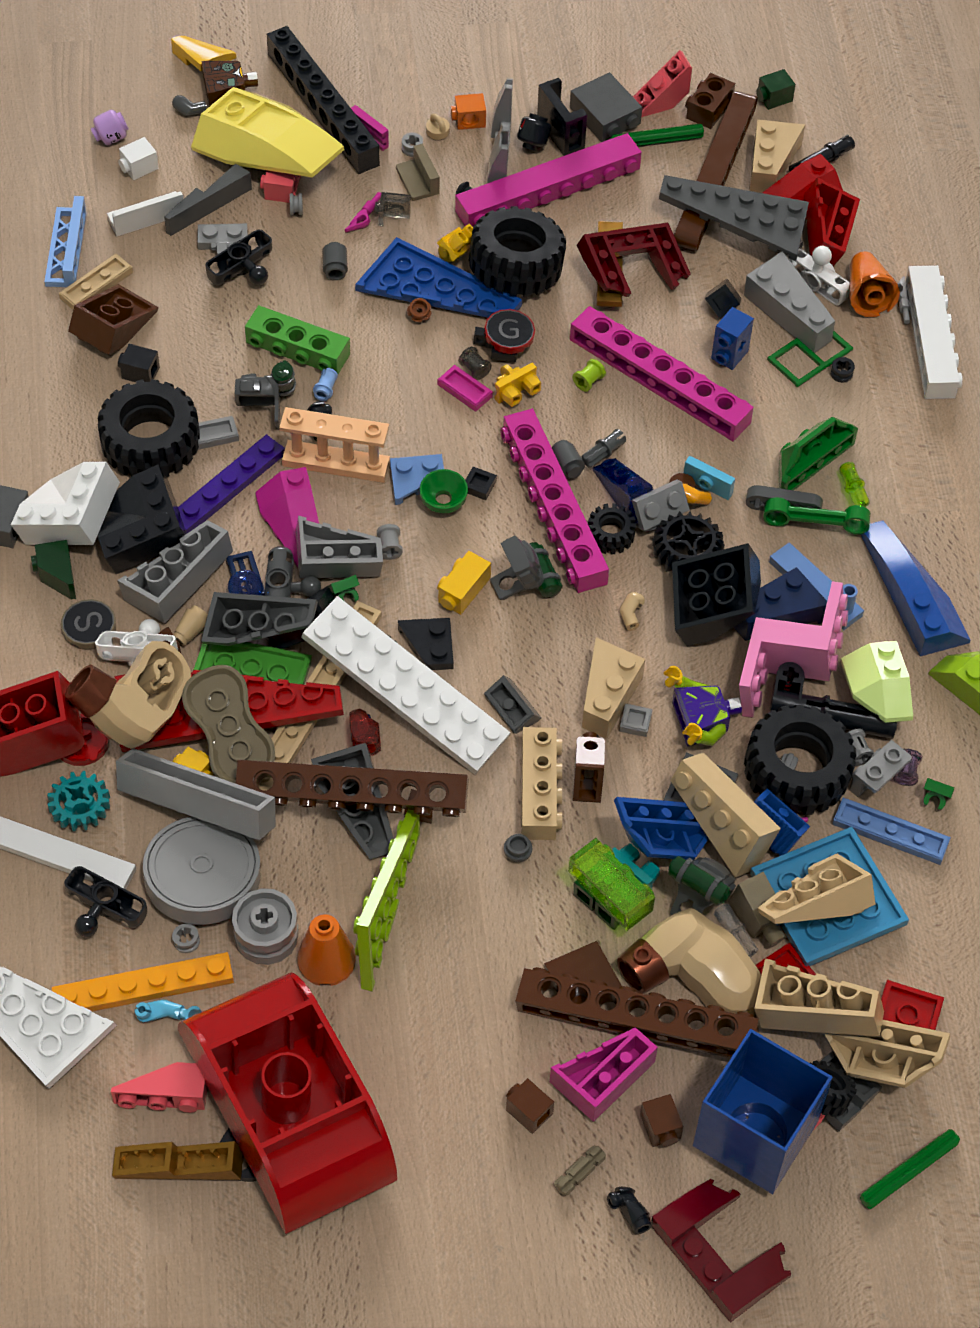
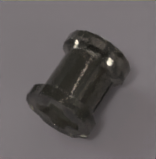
M471 346L462 352L458 362L461 366H466L472 372L471 375L474 379L480 380L490 372L492 364L478 354L479 351L476 347Z

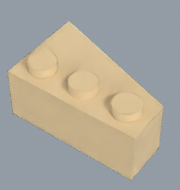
M757 119L750 191L762 193L784 177L785 171L789 164L791 165L794 155L802 145L805 124Z

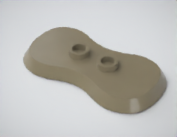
M228 665L208 667L193 675L185 683L182 693L184 708L206 735L209 745L210 766L218 778L236 784L238 760L275 761L274 743L268 733L254 720L248 704L247 684L243 676L236 669Z

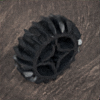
M679 511L677 517L669 515L667 521L662 520L659 527L654 531V538L652 540L654 557L658 558L659 565H665L666 572L672 570L673 562L723 550L725 546L723 533L719 531L718 524H712L710 517L705 520L702 519L701 513L698 516H692L691 511L687 515H683Z

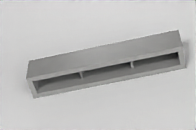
M134 748L116 760L117 790L153 802L156 805L176 810L179 813L190 815L201 821L218 825L226 830L235 831L252 839L260 840L276 827L275 797Z

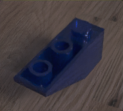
M616 458L604 460L600 465L593 467L594 473L619 509L621 505L626 507L625 512L630 510L632 517L634 516L636 519L635 523L638 522L632 499L652 491L653 486Z

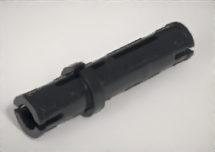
M845 135L833 143L828 142L824 145V148L790 165L789 172L801 163L819 154H822L828 162L836 161L840 155L854 149L855 142L849 135Z

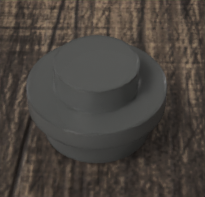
M514 834L505 841L504 853L511 861H525L532 854V843L525 835Z

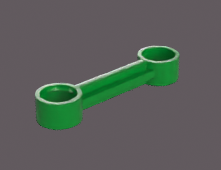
M779 497L770 498L765 502L763 514L764 521L772 526H784L789 521L843 526L851 534L866 533L870 528L871 518L870 511L866 507L859 505L850 506L845 511L791 506L789 501Z

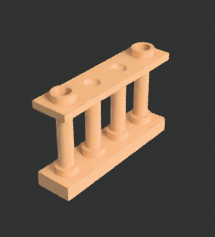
M285 407L279 430L291 433V440H287L282 458V466L290 468L306 467L309 471L385 483L390 456L380 455L379 447L384 448L389 424ZM302 435L317 437V444L302 442ZM327 439L343 441V448L328 446ZM353 443L368 445L369 453L353 450Z

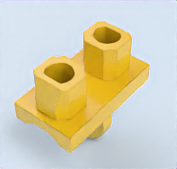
M470 224L466 225L463 229L458 227L437 242L439 245L438 253L442 260L446 262L455 261L470 250L473 227Z
M532 362L521 369L519 367L512 369L507 364L500 368L501 376L496 378L495 388L497 394L494 396V399L498 404L505 401L513 407L522 400L521 391L526 390L532 396L540 392L541 381L536 376L537 367Z

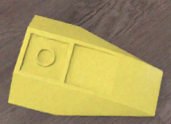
M235 87L231 88L201 113L191 145L192 151L225 164H237L243 167L312 178L344 151V146L290 106Z

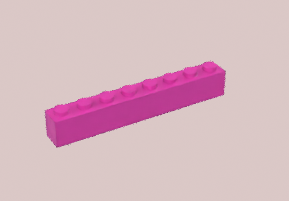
M626 133L455 195V212L464 226L470 224L474 227L482 216H485L486 213L492 210L495 212L498 208L505 207L510 209L511 206H516L518 209H532L639 170L642 152L630 135Z

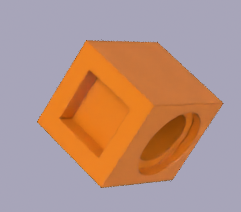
M483 93L455 96V106H451L452 121L456 120L458 130L486 127V106Z

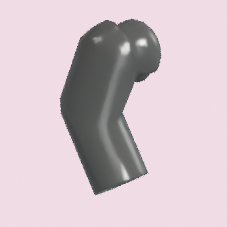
M182 95L175 96L172 101L173 107L184 116L201 114L207 109L205 101L192 103Z

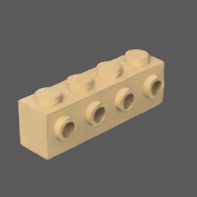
M523 727L521 834L525 835L529 840H556L557 829H562V812H557V805H562V788L557 787V780H562V763H557V756H562V739H557V728Z

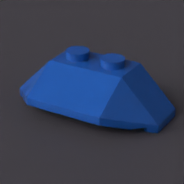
M616 797L614 799L629 842L647 857L675 859L677 856H680L685 860L688 858L694 860L709 839L685 802Z

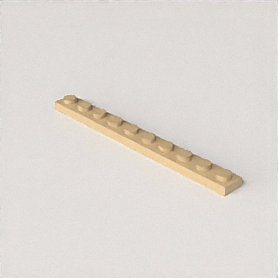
M359 601L353 607V609L375 626L382 617V611ZM323 655L307 682L339 686L347 673ZM318 720L279 726L271 738L275 747L274 762L292 763ZM263 778L260 781L259 788L261 790H269L273 786V778Z

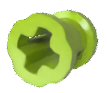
M590 359L584 369L576 371L572 376L575 385L584 392H588L595 381L606 376L604 366L596 359Z

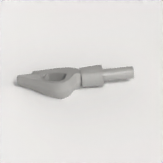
M903 276L897 283L901 291L898 302L900 312L903 313L904 323L909 324L911 307L905 276Z

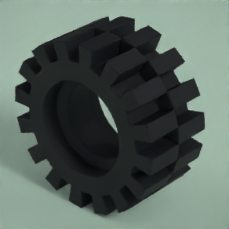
M608 503L603 504V509L598 506L595 508V512L592 511L590 514L588 526L598 547L602 548L601 553L606 554L607 550H611V554H615L617 549L619 553L624 552V547L629 549L631 543L634 542L636 519L634 516L632 517L630 510L625 512L626 507L622 505L618 509L615 503H612V508L608 507ZM613 524L622 530L618 533H607L601 527Z
M817 1060L813 1061V1063L810 1062V1064L833 1077L822 1109V1115L827 1116L828 1113H830L831 1117H836L837 1114L839 1116L843 1115L857 1092L855 1082H850L852 1079L850 1075H844V1070L841 1068L839 1070L835 1069L836 1065L832 1063L828 1066L826 1061H821L820 1064Z

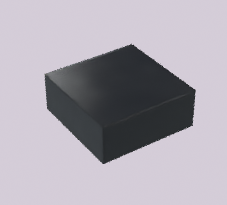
M472 467L465 480L468 486V494L487 500L497 482V475Z

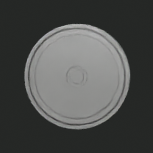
M195 817L180 819L163 828L149 843L143 859L145 889L151 902L159 911L179 922L205 925L227 920L232 917L233 909L239 899L259 888L261 873L258 848L254 840L246 835L226 830L223 827L201 821Z

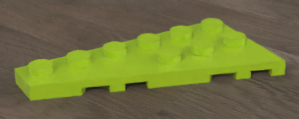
M408 809L404 820L399 821L396 838L391 839L389 843L387 858H382L380 874L378 877L373 878L371 894L364 898L362 914L357 916L354 922L353 932L357 934L358 938L355 946V955L359 956L361 989L373 992L375 985L373 968H380L383 941L387 942L399 905V899H396L399 887L404 888L407 862H412L419 839L420 818L419 815L413 813L414 810Z

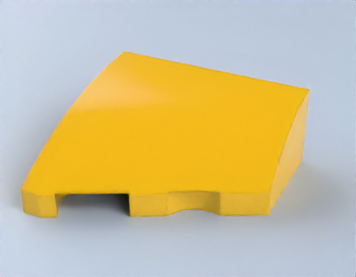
M177 36L171 39L172 53L186 65L192 63L200 71H202V61H232L237 58L234 51L188 36Z

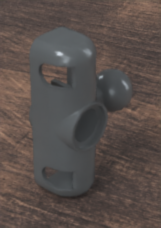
M282 546L274 547L269 551L264 596L291 598V593L302 592L305 596L310 597L321 590V582L315 576L305 577L301 582H292L294 569L292 551ZM290 558L292 563L286 561V559ZM282 583L280 586H275L274 584Z

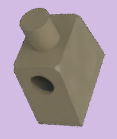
M761 872L739 883L728 903L752 938H757L764 934L770 946H774L786 937L779 924L773 923L758 912V907L775 895L764 872Z

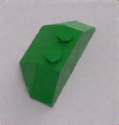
M830 417L817 423L810 430L805 429L794 442L785 444L780 451L778 466L779 488L795 490L855 444L858 428L848 422Z

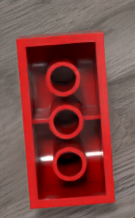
M59 671L0 690V777L16 774L69 756L83 747L85 739L80 711L77 708H73L65 697L70 682Z

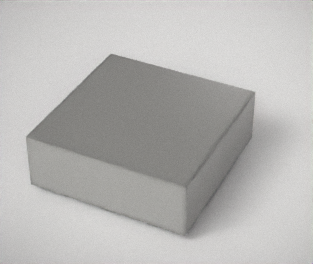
M625 704L619 732L647 737L653 709Z

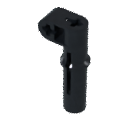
M787 662L778 668L773 684L769 712L772 710L778 712L779 707L788 705L789 708H794V705H804V708L811 709V706L819 708V712L823 714L828 712L833 715V720L836 722L840 721L846 727L845 730L863 729L865 734L894 738L897 722L885 723L879 718V715L869 711L864 706L830 699V695L816 697L802 694L805 678L802 667L796 663ZM787 679L791 680L790 690L784 691Z

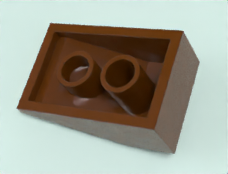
M117 284L74 305L68 332L77 336L79 340L96 347L98 351L110 355L123 348L156 314L159 307Z

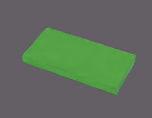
M249 642L230 646L202 643L193 670H204L216 665H228L236 669L241 675L264 677V680L278 682V679L289 680V683L305 685L312 662V655Z

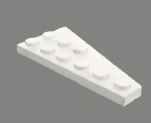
M0 967V1037L44 1085L50 1089L117 1025L113 1021L103 1018L39 984L18 976L4 967Z

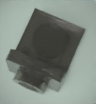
M381 193L380 202H375L374 216L378 217L379 226H384L385 216L410 219L411 195Z

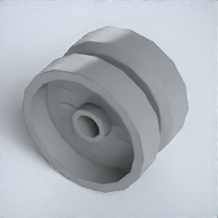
M261 888L247 893L237 902L233 909L232 926L237 949L245 959L256 964L270 965L281 962L292 954L298 943V920L294 903L286 894L275 889Z

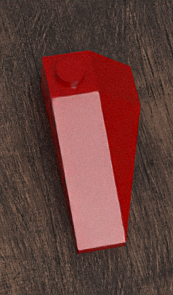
M819 154L798 165L762 193L805 201L804 194L817 178L841 190L843 188L836 169L822 154Z

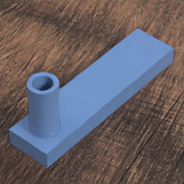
M790 542L770 556L769 563L782 575L797 567L828 601L832 581ZM845 584L843 586V594L848 595L846 610H848V622L846 627L842 626L843 631L863 617L864 610L855 602L858 589L852 584Z

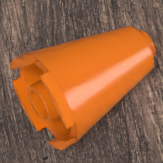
M866 251L857 253L851 259L849 299L852 307L857 314L864 317L880 316V312L892 310L900 296L897 282L872 253Z
M323 914L311 921L299 947L297 963L304 978L315 985H337L346 980L354 970L356 962L355 948L338 921L331 915Z

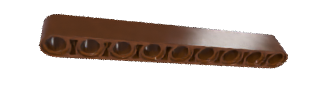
M734 91L696 181L721 186L725 185L754 115L758 96ZM690 209L683 211L674 234L678 246L697 252L710 219L708 221L699 218L700 214Z

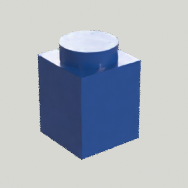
M750 1029L702 1102L693 1147L769 1193L774 1194L817 1125L833 1077Z

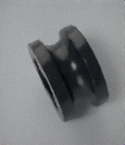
M847 357L836 358L832 363L831 377L841 383L850 381L853 378L855 369L854 362Z

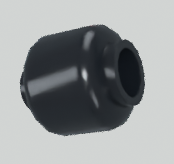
M533 113L522 118L517 133V138L523 142L522 147L536 151L537 146H546L551 132V125L547 122L548 118Z

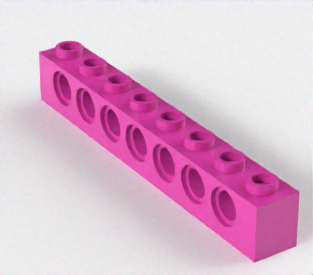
M589 306L571 323L570 341L729 440L734 441L751 424L754 407L746 400L738 398L726 388L709 380L705 375L691 369L684 362L673 358L663 349L657 348L643 337L626 329L624 325L608 318L603 312Z
M533 408L504 416L503 427L500 428L502 440L504 443L508 442L510 446L511 459L513 462H517L519 466L518 471L521 481L526 482L528 485V495L531 502H536L539 520L541 523L545 522L547 526L546 532L550 543H555L558 561L560 564L564 563L566 567V577L569 584H574L577 593L608 585L609 568Z

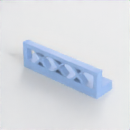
M74 196L72 208L56 207L44 281L45 287H68L77 279L87 214L84 196ZM71 216L70 222L65 224L61 217ZM67 232V241L63 243L58 237ZM64 251V260L59 261L55 258L56 255ZM62 270L64 278H52L54 273Z

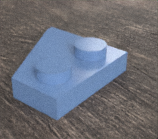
M442 454L390 458L395 505L403 503V498L413 493L419 495L420 484L423 478L432 471L444 469Z

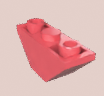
M679 50L633 96L642 106L641 117L673 109L689 93L692 67L682 51Z

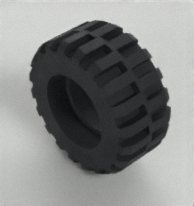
M511 206L510 209L505 207L498 208L495 212L492 210L486 213L485 216H482L473 227L468 258L469 266L480 282L483 281L487 288H494L498 293H509L510 296L516 297L517 295H523V297L531 296L532 293L537 295L544 292L545 289L551 288L559 280L566 251V238L559 225H556L553 219L550 217L546 218L539 211L536 213L530 208L518 209L516 206Z
M151 379V382L138 380L133 385H130V383L122 386V390L118 391L116 389L110 394V399L107 398L101 406L102 409L98 413L97 425L103 455L107 458L108 463L113 468H117L118 472L123 475L131 474L132 477L137 473L159 465L165 476L169 477V473L174 472L176 474L182 470L183 464L187 466L192 461L193 455L198 451L200 431L194 402L186 395L185 391L179 387L175 389L171 383L164 382L162 384L159 383V380ZM145 422H160L170 427L164 433L150 438L136 437L128 433L133 427Z
M788 705L779 707L778 712L775 710L770 711L755 725L744 757V773L746 779L750 781V788L754 793L759 792L760 795L766 789H769L796 814L803 812V815H813L815 810L818 813L828 810L829 805H835L840 801L841 796L845 794L855 768L856 748L852 745L854 740L849 732L845 733L846 727L840 721H834L833 715L828 712L823 714L819 712V708L811 706V709L804 708V705H794V708H789ZM784 748L804 749L819 759L823 769L815 772L793 770L778 758L776 752Z

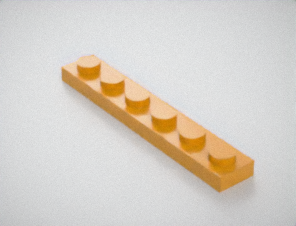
M225 952L54 986L52 991L93 1012L232 984L234 979L229 954Z

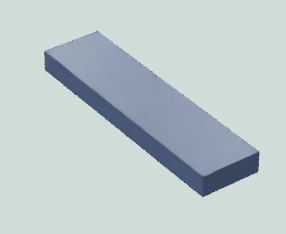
M844 797L841 800L832 824L842 829L853 827L858 835L941 865L951 838Z

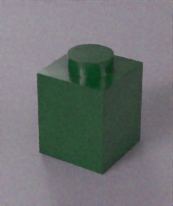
M782 69L759 77L756 94L759 101L763 102L769 110L793 102L796 84L786 70Z

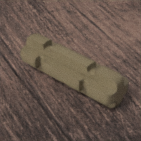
M592 1146L585 1152V1157L581 1156L565 1172L566 1176L561 1175L555 1181L554 1186L561 1195H569L575 1189L574 1185H579L595 1169L594 1165L597 1164L599 1166L605 1160L606 1154L599 1146Z

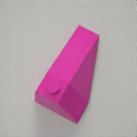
M306 467L280 471L255 492L262 519L272 528L277 540L279 539L284 547L292 551L297 568L296 526L298 516L306 517L307 521L319 524Z

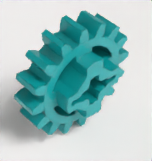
M82 771L79 777H76L74 772H70L69 779L61 776L60 785L54 783L51 785L53 793H48L47 795L49 813H52L54 822L60 820L62 828L71 824L72 831H76L79 825H82L84 830H88V823L97 826L98 817L106 818L105 809H110L109 790L106 789L104 780L98 781L96 774L87 778L85 771ZM94 792H95L96 795L98 796L97 801L94 800V797H93V793H94ZM61 800L64 802V810L60 806Z

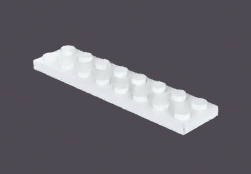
M338 596L302 633L301 638L474 775L477 774L511 733Z

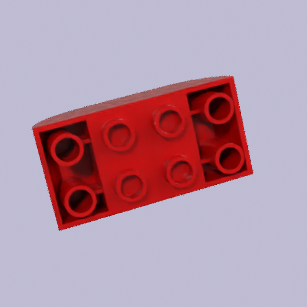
M292 972L179 1022L178 1032L194 1062L197 1063L207 1087L285 1234L397 1181L394 1154L375 1104L316 998L298 975Z

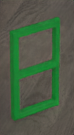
M833 331L832 338L844 349L825 362L798 338L767 357V360L794 383L796 387H799L832 365L836 358L843 357L851 352L853 346ZM795 346L819 365L800 379L777 360V358Z

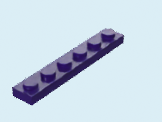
M266 434L183 502L178 509L186 532L189 533L204 523L283 457L285 448Z

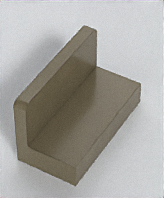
M424 145L413 146L414 160L397 164L396 170L411 200L416 201L440 194V177Z

